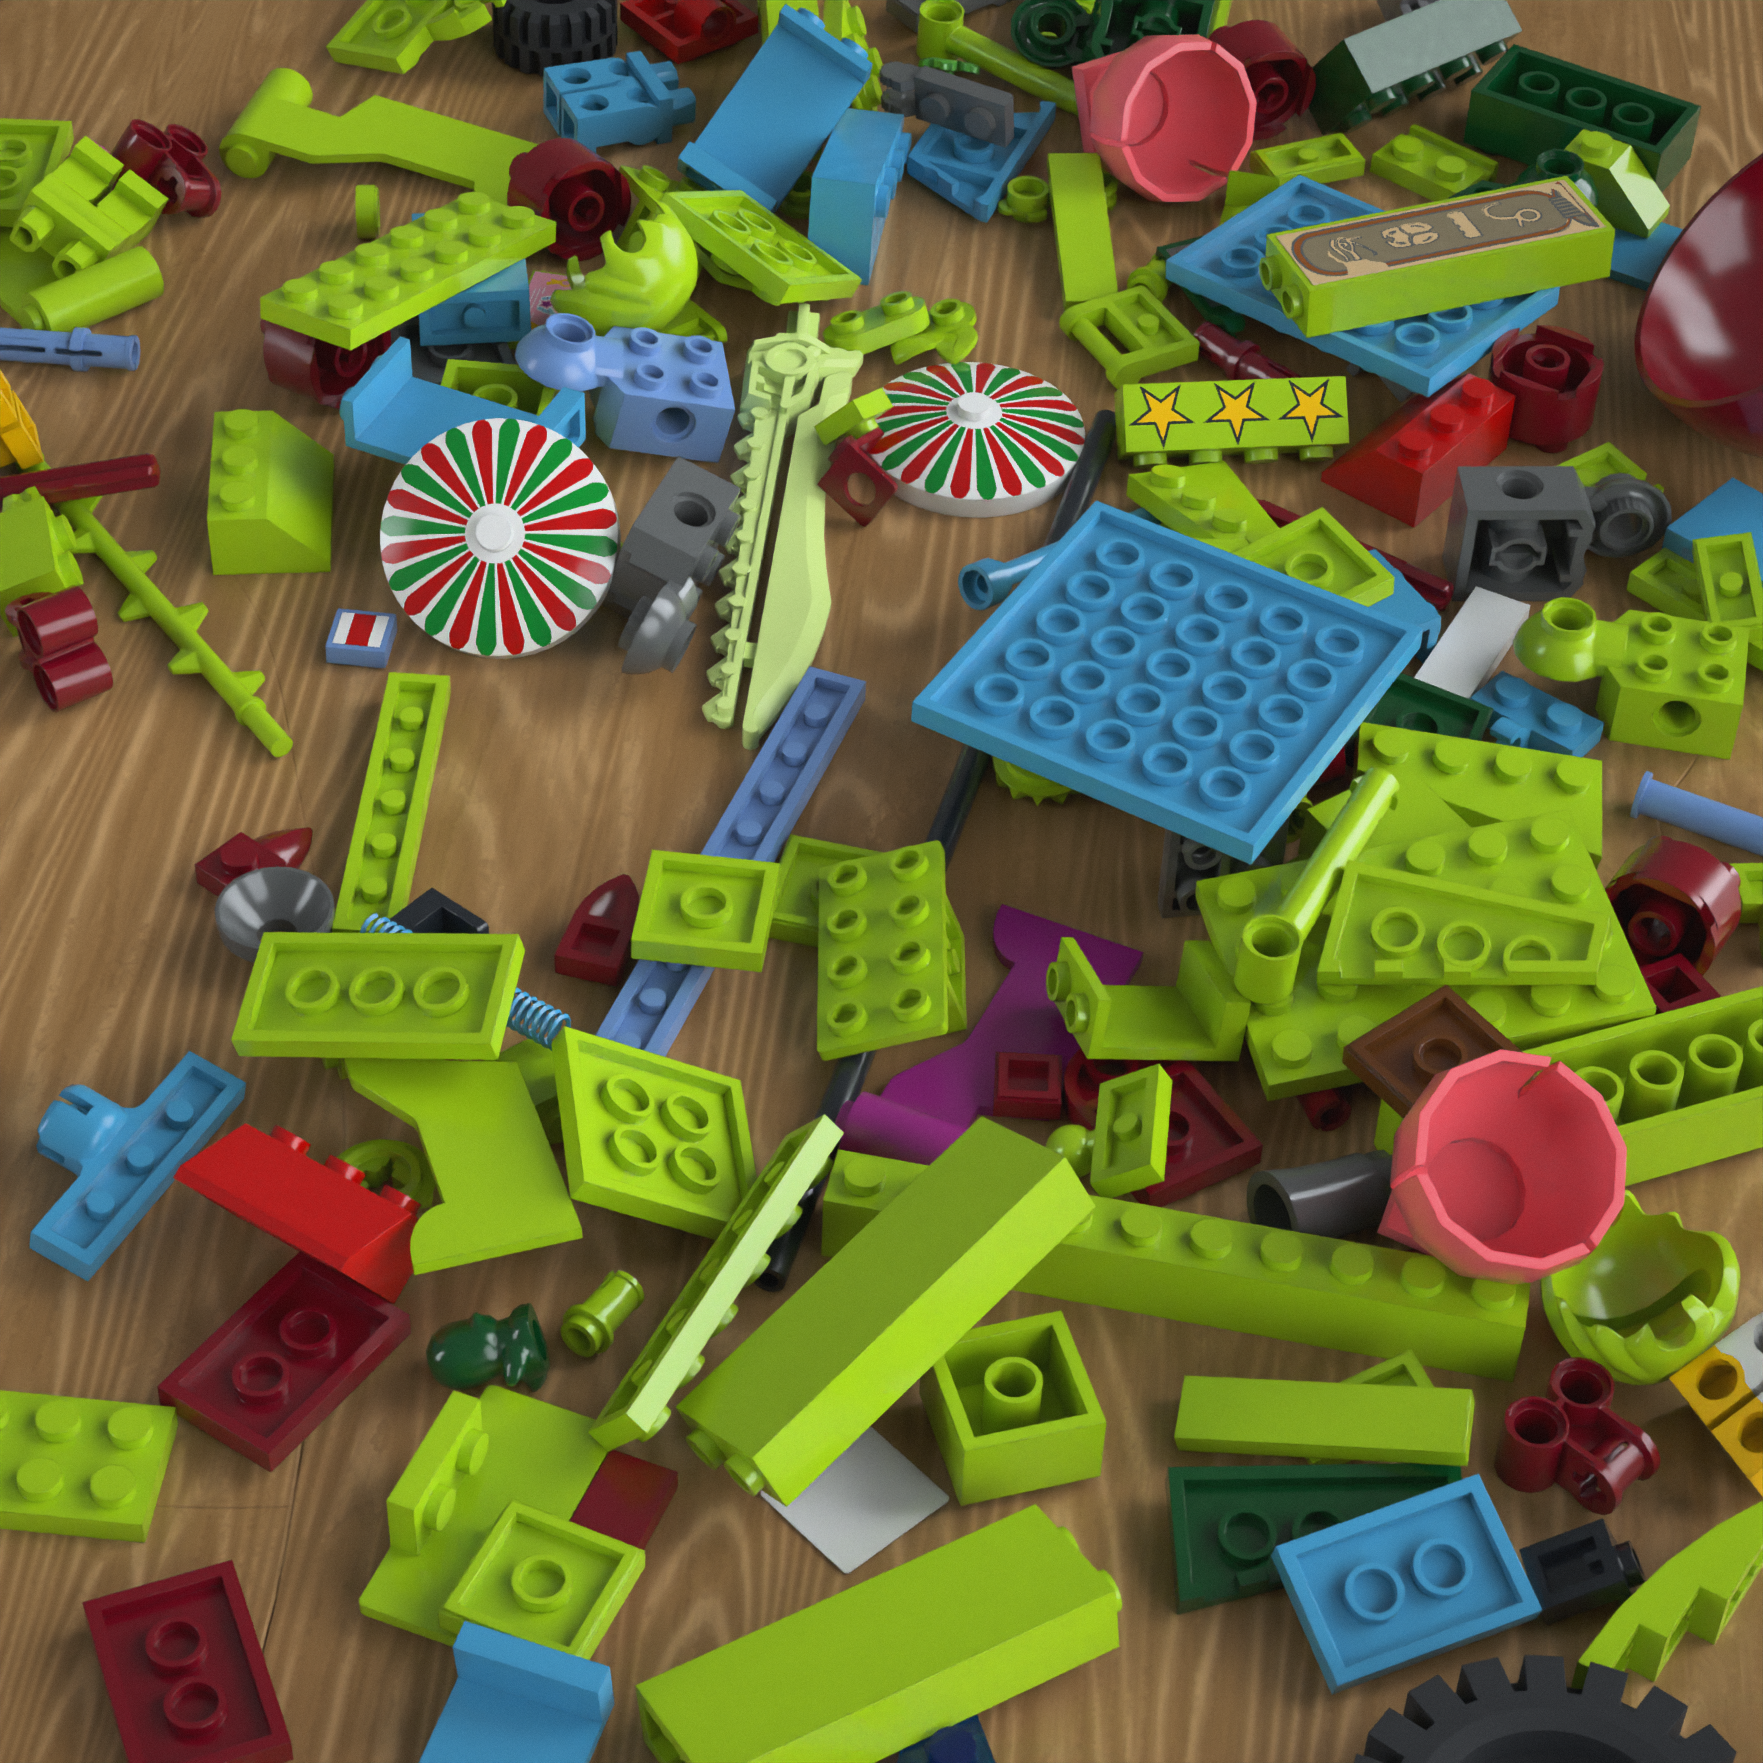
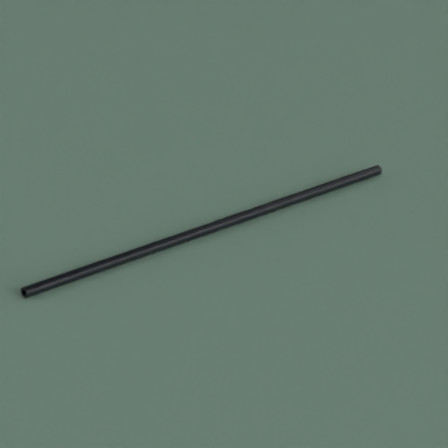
M1101 410L1096 413L1043 547L1059 541L1089 509L1116 440L1115 412ZM966 744L962 747L924 842L935 840L941 842L945 851V875L992 755ZM877 1050L838 1058L814 1120L825 1114L835 1124L843 1104L847 1100L855 1102L860 1095ZM841 1140L838 1141L829 1155L832 1161L835 1159ZM828 1174L814 1188L804 1193L798 1202V1205L803 1209L801 1216L784 1235L774 1239L766 1251L771 1257V1261L765 1271L754 1281L755 1285L769 1292H778L785 1287Z

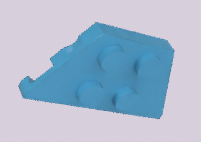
M1040 101L1039 112L1014 113V139L1006 148L931 123L908 155L907 174L977 220L987 223L997 209L998 202L1003 200L1007 194L1008 183L1018 177L1054 123L1056 103Z

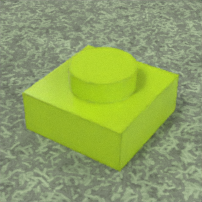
M879 388L850 401L816 424L814 428L825 446L849 435L858 439L879 427L875 419L893 408L883 388Z

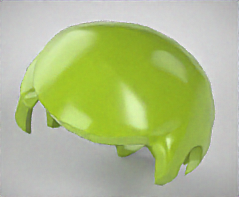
M654 201L662 214L653 212L651 220L640 219L636 221L641 232L636 231L632 233L629 238L628 251L619 249L613 240L611 230L606 231L600 237L606 264L598 270L591 271L584 276L581 273L577 256L574 255L568 259L566 274L572 290L555 289L553 291L550 302L556 312L577 315L587 320L593 326L596 332L595 335L603 337L613 326L632 329L645 327L659 332L672 321L689 300L696 286L698 271L697 254L691 236L673 210L661 201Z
M1625 1190L1623 1207L1591 1254L1578 1265L1540 1279L1542 1305L1554 1334L1572 1358L1582 1357L1602 1364L1611 1373L1613 1380L1630 1385H1656L1670 1380V1376L1714 1346L1725 1335L1733 1321L1738 1304L1740 1268L1732 1246L1721 1234L1714 1231L1684 1229L1677 1212H1666L1657 1215L1646 1214L1641 1209L1635 1196L1630 1191Z

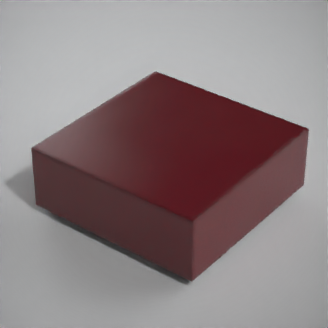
M995 1051L993 1116L1060 1120L1062 1055Z

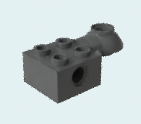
M679 456L632 525L618 556L607 596L602 602V606L629 619L618 643V647L628 651L621 668V672L625 674H646L661 667L672 673L675 671L697 628V624L689 620L703 592L697 586L700 582L707 586H710L725 557V555L719 553L717 547L719 544L726 547L741 518V515L732 511L741 488Z
M1573 466L1457 467L1442 555L1447 580L1454 585L1452 602H1466L1476 586L1517 601H1550L1560 597L1571 598L1584 584L1583 578L1587 570L1583 556L1586 549L1591 550L1597 555L1619 558L1636 555L1651 548L1665 535L1666 528L1671 523V505L1658 488L1629 474H1611L1602 478L1594 486H1584Z

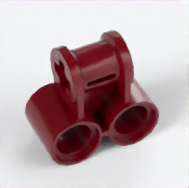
M133 119L110 153V155L124 164L116 181L118 182L129 169L168 198L161 214L176 215L186 211L192 217L207 218L217 211L221 202V186L217 177L202 162L208 153V147L205 142L193 131L178 124H169L165 131L162 132L159 128L146 121Z
M73 585L55 593H31L13 600L6 606V617L9 623L16 627L22 650L18 655L22 668L33 673L35 684L42 699L53 712L57 713L113 688V677L108 661L93 638L98 634L97 618L89 599L81 588Z
M1574 1357L1567 1358L1555 1365L1550 1373L1545 1398L1536 1396L1522 1397L1509 1405L1503 1419L1494 1468L1497 1476L1507 1486L1516 1491L1526 1493L1542 1492L1556 1482L1572 1494L1584 1508L1595 1514L1607 1515L1619 1507L1622 1502V1493L1636 1480L1650 1479L1660 1468V1454L1657 1446L1644 1430L1632 1422L1626 1421L1610 1409L1615 1387L1611 1373L1602 1364L1592 1359Z

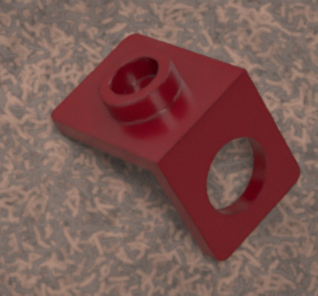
M879 427L858 439H855L852 435L846 437L829 456L828 460L833 465L817 483L821 489L863 527L869 525L898 490L897 483L867 456L884 435V432ZM853 473H863L873 481L876 493L871 503H858L849 494L848 480Z

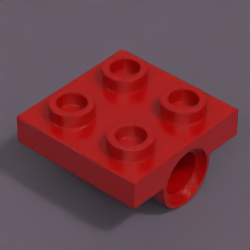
M627 0L620 3V20L677 64L693 61L698 56L724 46L734 45L737 41L758 33V15L738 0Z

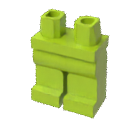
M85 135L74 146L70 156L53 173L48 174L41 183H38L30 190L13 224L14 228L9 236L10 241L24 252H34L39 247L43 248L55 257L51 266L54 274L61 279L134 248L150 234L168 198L130 169L118 180L115 188L111 191L124 164Z

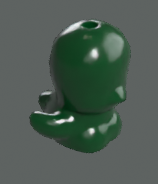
M530 1303L519 1305L513 1309L509 1317L496 1320L490 1315H482L475 1312L468 1319L443 1325L431 1336L426 1349L427 1362L433 1377L442 1386L452 1390L471 1389L497 1376H504L508 1386L514 1387L521 1380L527 1384L532 1392H537L545 1383L550 1369L549 1354L544 1334L535 1310Z

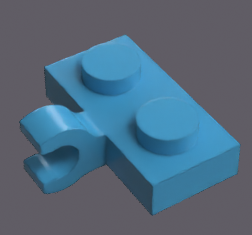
M1504 671L1497 674L1470 698V700L1494 708L1487 728L1490 729L1489 734L1497 738L1496 744L1583 757L1601 739L1604 722L1580 711L1576 706L1565 703L1529 685L1525 680L1514 677Z

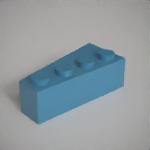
M848 108L833 129L812 175L808 239L862 279L859 285H869L890 202L895 198L897 182L902 180L904 164H908L912 134L903 132L904 114Z

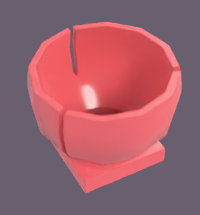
M1145 36L1124 51L1072 66L1083 153H1098L1101 159V166L1105 171L1148 201H1201L1227 184L1228 180L1226 177H1228L1229 171H1237L1252 145L1257 101L1244 65L1220 45L1204 36ZM1197 167L1203 168V169H1205V170H1207V171H1210V172H1212V173H1215V174H1217V175H1211V174H1209V173H1207V172H1205V171H1203V170H1201V169H1199V168H1197Z
M1501 1049L1435 1074L1403 1119L1394 1135L1390 1177L1392 1191L1377 1233L1424 1254L1436 1257L1459 1276L1512 1285L1532 1283L1580 1264L1598 1246L1624 1205L1627 1147L1603 1096L1561 1061L1549 1065L1552 1057ZM1543 1070L1529 1084L1522 1087L1537 1071Z

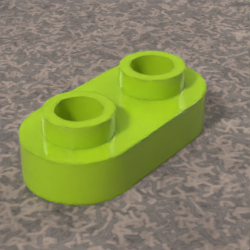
M900 291L885 296L881 299L880 305L865 311L851 310L834 316L830 320L831 325L823 331V338L825 344L829 347L843 348L847 351L860 350L864 355L922 332L929 326L930 318L923 298L912 296L911 292Z

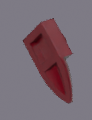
M310 827L293 828L268 833L255 839L240 832L195 864L197 883L219 897L228 884L245 873L277 866L298 869L310 850L313 831Z
M622 874L608 880L584 898L575 910L554 954L555 973L615 987L618 986L631 957V938L640 904L636 886L629 875Z

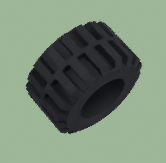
M507 0L503 7L497 8L492 3L493 39L496 54L499 58L505 59V64L508 66L520 68V72L539 74L544 77V68L607 59L613 57L616 52V46H618L617 0Z

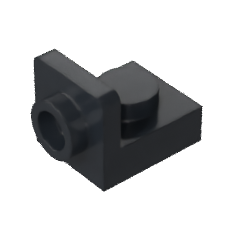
M1603 1518L1519 1549L1529 1582L1543 1610L1540 1614L1547 1625L1617 1599L1622 1605L1636 1592L1635 1587L1646 1582L1641 1563L1630 1540L1618 1544Z

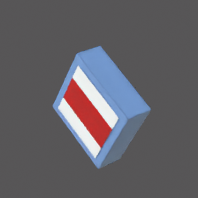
M338 608L325 646L326 663L386 668L398 630L397 615Z

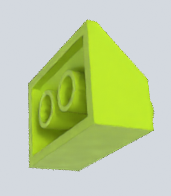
M248 409L214 412L207 512L213 575L331 572L334 454L272 410L251 411Z

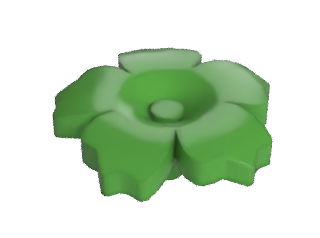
M933 57L919 60L918 67L929 66L954 75V72L960 71L980 75V67L971 62Z

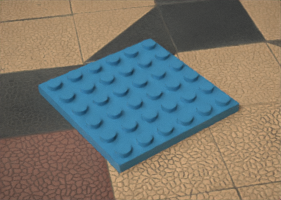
M1095 501L912 702L911 721L1243 862L1252 864L1420 649L1423 628L1102 502Z

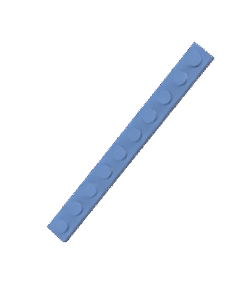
M809 666L700 855L775 862L863 705L866 695V681ZM639 959L595 1036L665 1057L715 967Z

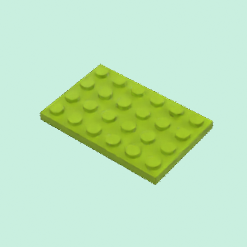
M1570 809L1364 848L1355 861L1611 915L1595 985H1448L1520 1050L1536 1048L1655 1015L1656 1005ZM1309 859L1196 881V900L1211 943L1229 975L1234 976L1242 932L1245 925L1257 916L1274 914ZM1340 885L1302 944L1291 994L1285 1000L1275 1004H1259L1251 1001L1244 1036L1267 1101L1363 1082L1342 1063L1343 1047L1444 986L1316 985L1317 969Z

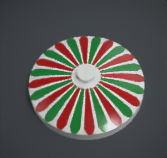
M943 363L908 372L882 387L893 408L875 419L884 435L867 456L897 483L898 490L894 495L905 502L928 511L957 517H998L1020 513L1043 505L1066 489L1085 443V429L1081 415L1071 400L1052 384L1037 376L1015 368L990 363Z
M505 418L484 419L465 423L440 434L424 445L408 461L394 481L384 506L380 527V549L384 572L392 592L408 616L426 633L444 645L469 655L494 659L519 658L542 652L565 641L585 625L607 596L620 554L621 543L620 522L612 493L601 473L583 451L570 440L544 426L528 421Z

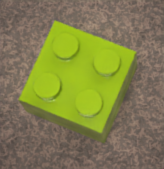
M1061 1310L971 1328L920 1377L919 1394L960 1506L1090 1479L1101 1475L1106 1419Z

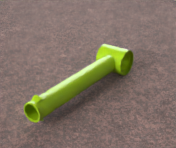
M926 0L920 5L916 53L920 59L933 57L958 60V58L978 65L981 69L1044 101L1055 102L1056 107L1078 117L1073 80L1049 68L1028 62L1021 54L963 26L964 8L955 0Z
M1372 768L1367 770L1363 776L1352 780L1350 785V793L1352 794L1348 798L1347 803L1335 818L1274 914L1257 916L1245 925L1234 973V984L1239 993L1248 1000L1259 1004H1275L1285 1000L1291 994L1302 944L1341 884L1347 860H1356L1388 808H1391L1393 811L1397 808L1399 784L1396 778L1388 771Z

